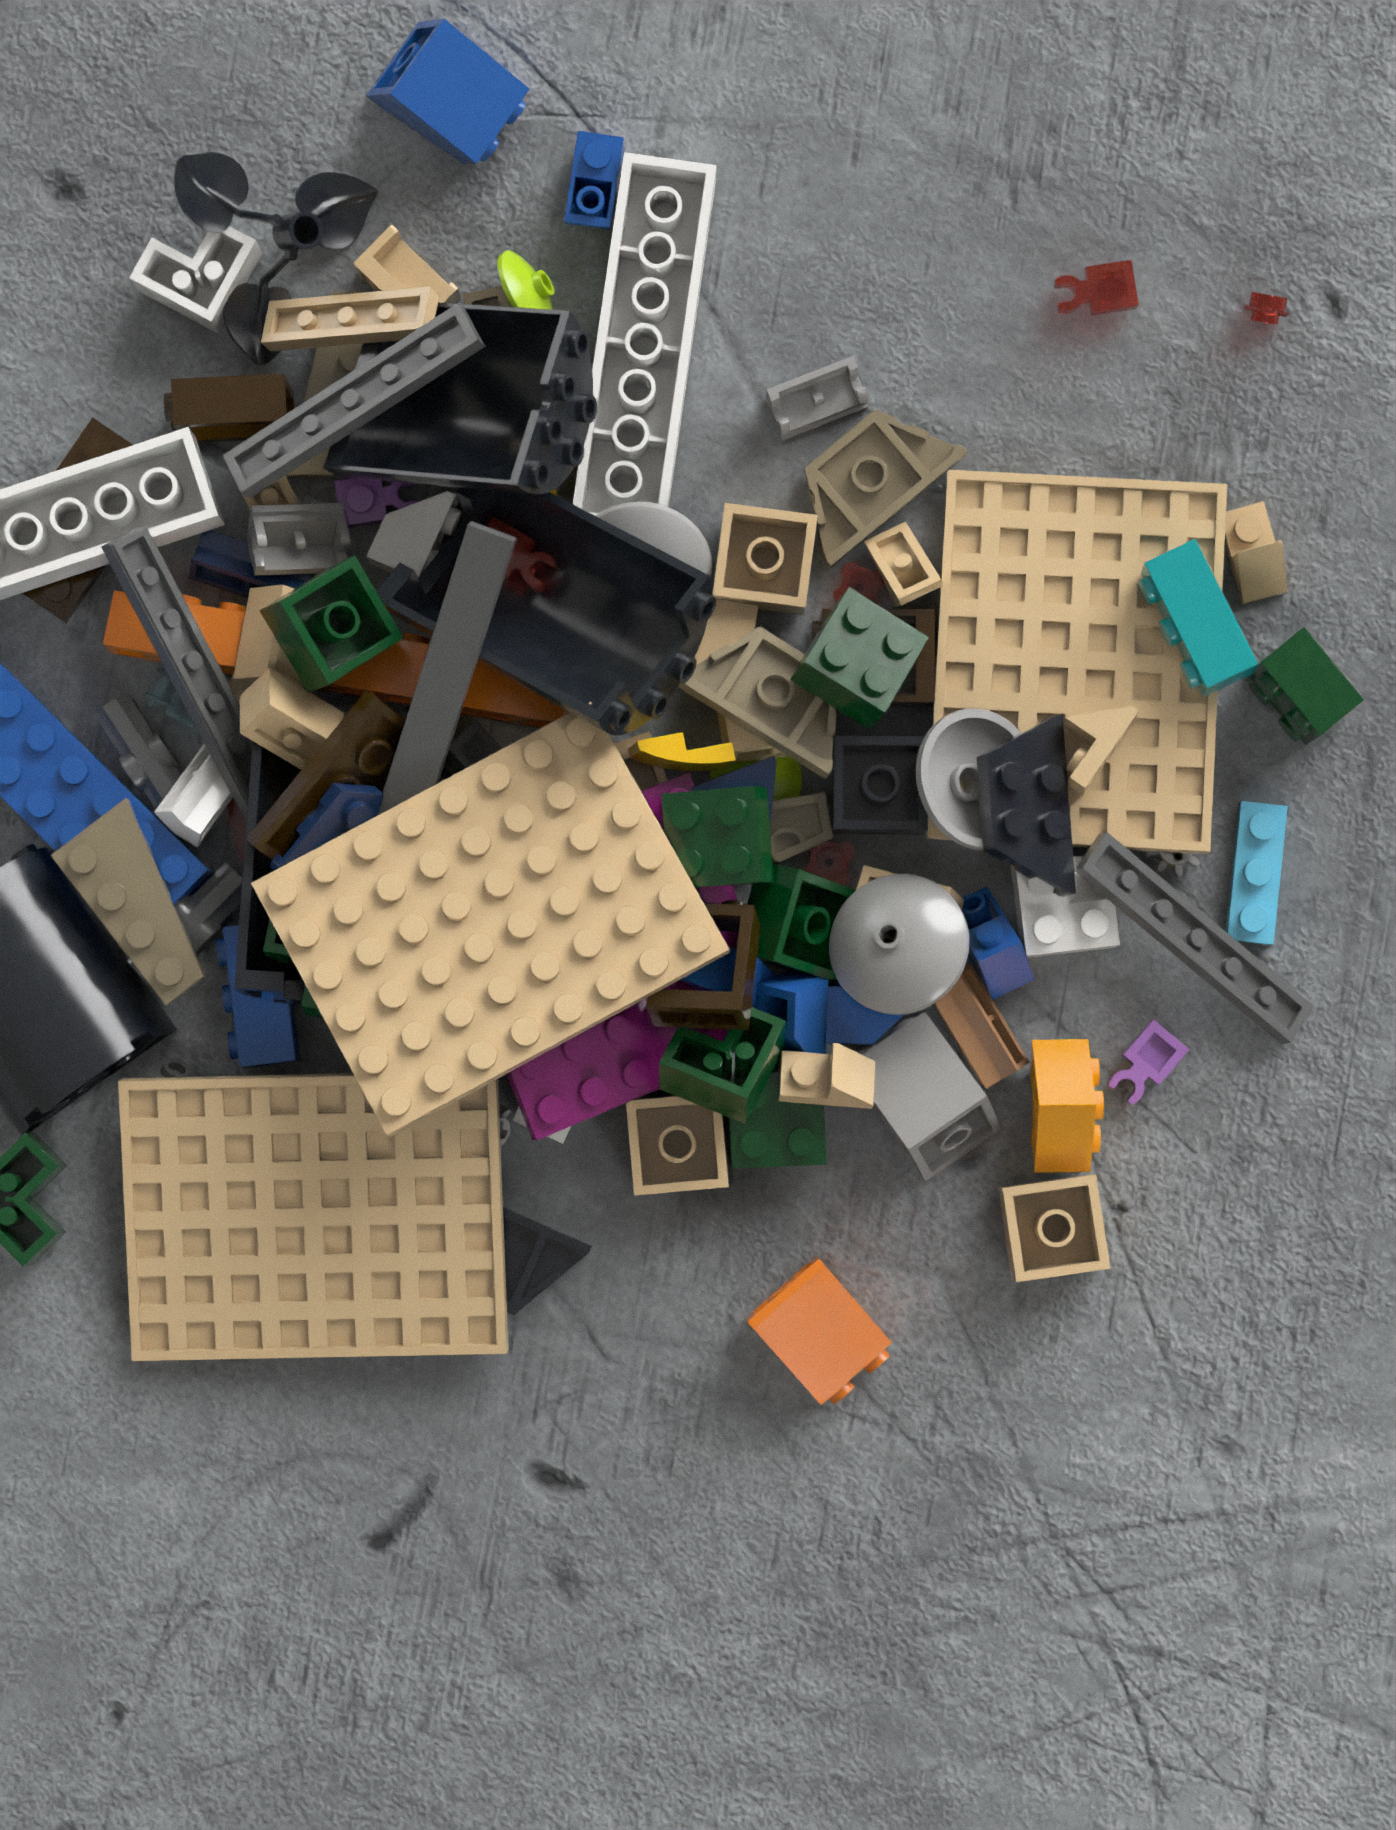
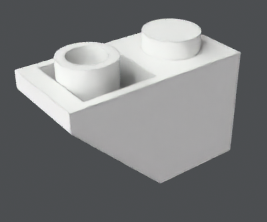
M446 491L386 514L366 556L370 564L391 573L401 562L415 570L417 577H419L439 552L438 548L444 535L452 536L457 528L462 515V511L457 509L459 504L457 496Z

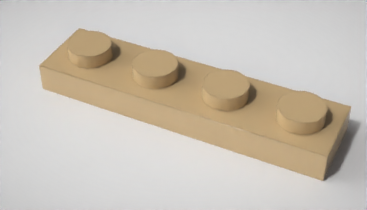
M431 287L269 301L261 343L269 351L398 341L435 318L439 295Z

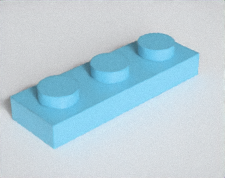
M1248 801L1239 802L1226 932L1237 942L1274 945L1288 806Z

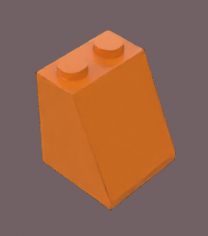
M817 1256L810 1260L746 1317L749 1325L820 1405L828 1399L833 1405L838 1403L855 1387L850 1380L863 1368L870 1374L890 1356L885 1349L892 1342Z

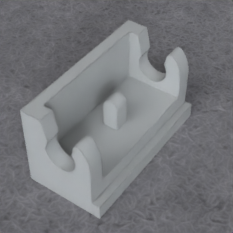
M854 356L767 389L766 402L782 442L868 409L867 390L865 387H862L859 380L858 366Z
M343 503L251 506L246 541L254 575L321 573L331 566L346 560L347 554L344 545H350V535Z

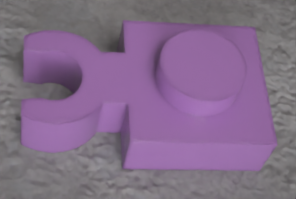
M349 478L334 481L337 502L344 505V514L348 528L380 524L387 514V509L395 508L398 510L417 503V501L403 502L399 499L400 491L405 487L416 486L414 483L392 482L390 486L383 487L381 480Z
M1153 1019L1122 1054L1131 1063V1066L1127 1070L1115 1072L1109 1078L1107 1086L1110 1089H1114L1122 1079L1131 1081L1134 1088L1133 1093L1125 1102L1129 1105L1135 1104L1144 1094V1082L1146 1079L1149 1078L1157 1086L1160 1085L1189 1049Z

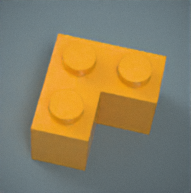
M1088 1039L1032 1040L1030 1082L1033 1101L1031 1148L1034 1173L1091 1172L1092 1153H1100L1101 1131L1100 1125H1095V1119H1103L1104 1097L1103 1091H1095L1094 1086H1099L1100 1066L1098 1058L1090 1057Z

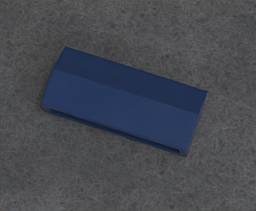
M209 530L202 533L198 547L191 558L189 579L248 598L250 588L285 585L295 589L312 579L315 573L254 575L247 542Z

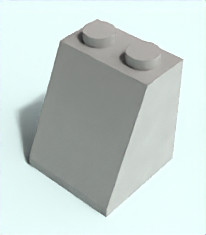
M923 1012L916 1018L910 1017L903 1020L895 1027L893 1034L878 1044L868 1045L858 1052L875 1061L874 1108L925 1182L1002 1129L987 1095L926 1012Z

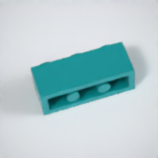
M1196 539L1144 562L1141 571L1143 578L1138 580L1140 590L1149 605L1156 603L1163 617V620L1159 621L1161 632L1170 647L1177 645L1184 659L1180 663V668L1191 689L1198 687L1202 697H1205L1253 674L1258 666V662Z

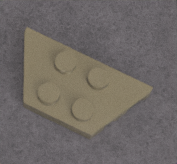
M875 409L804 468V474L814 515H818L817 528L825 561L831 569L948 472V470L965 458L968 454L967 450L958 444L954 446L929 435L928 431L914 425L908 426L897 421L895 417Z
M758 627L742 636L737 643L731 646L725 645L711 653L708 659L696 665L692 677L686 683L679 684L678 688L824 779H827L833 767L832 748L836 729V708L790 680L804 653L764 628Z

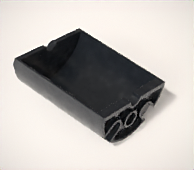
M438 302L435 317L456 303ZM460 304L469 315L485 347L330 446L324 469L336 476L535 495L545 494L556 489L569 476L574 466L581 464L584 457V443L589 424L594 421L597 414V401L593 396V374L589 353L590 339L587 331L581 328L571 311ZM398 341L363 343L355 369Z
M34 843L18 851L11 857L10 862L0 867V1105L21 1135L38 1128L88 1093L99 1082L115 1074L177 1030L140 975L127 962L128 958L108 929L52 858L53 850L50 847L37 849Z

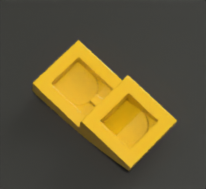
M683 732L638 740L628 748L630 758L644 764L671 770H716L726 768L736 761L732 742L687 750Z

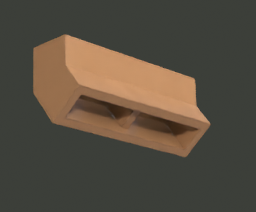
M969 962L965 965L960 978L953 988L933 1006L982 1088L987 1089L1030 1063Z

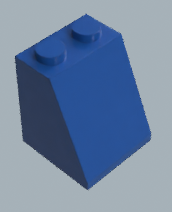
M443 18L417 23L366 97L461 163L477 164L479 160L484 162L493 154L499 144L496 136L505 123L510 125L520 116L526 105L522 99L530 88Z

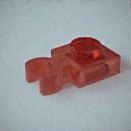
M1132 260L1086 266L1084 269L1085 280L1080 281L1074 276L1063 275L1055 279L1053 283L1054 289L1069 288L1074 294L1073 300L1058 304V313H1072L1084 303H1089L1091 316L1137 309L1139 305Z
M493 517L487 527L517 538L504 580L512 583L519 572L530 588L543 592L545 585L538 578L534 577L535 570L540 566H547L551 570L556 571L558 565L547 553L535 552L531 554L536 545L532 538Z

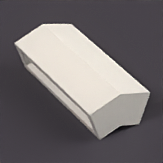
M205 743L154 811L174 834L196 847L199 846L233 798Z

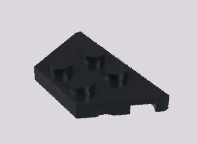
M1054 715L1044 719L1029 730L1008 739L1002 745L978 756L977 771L983 851L999 861L1009 862L1016 871L1029 879L1038 877L1054 887V894L1059 897H1066L1076 894L1063 715Z
M503 1207L507 1313L515 1315L590 1252L592 1245Z

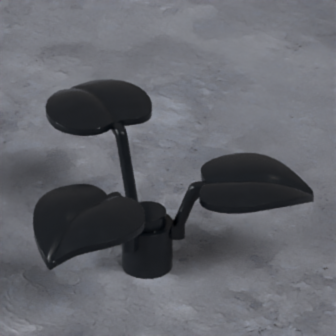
M220 152L182 155L176 163L174 187L178 203L192 224L204 231L219 233L225 231L230 226L233 214L241 219L269 223L273 226L272 235L274 242L281 250L285 251V255L261 277L259 286L253 283L237 285L223 308V321L229 336L255 364L265 365L281 351H269L261 343L269 301L292 299L290 293L285 288L278 286L268 287L269 282L290 261H295L298 258V251L312 249L317 245L331 250L342 249L350 245L363 229L367 214L378 194V190L370 184L347 174L321 172L307 177L298 187L295 194V202L300 212L280 216L278 214L270 215L247 211L238 206L247 198L249 190L248 179L244 169L234 158Z

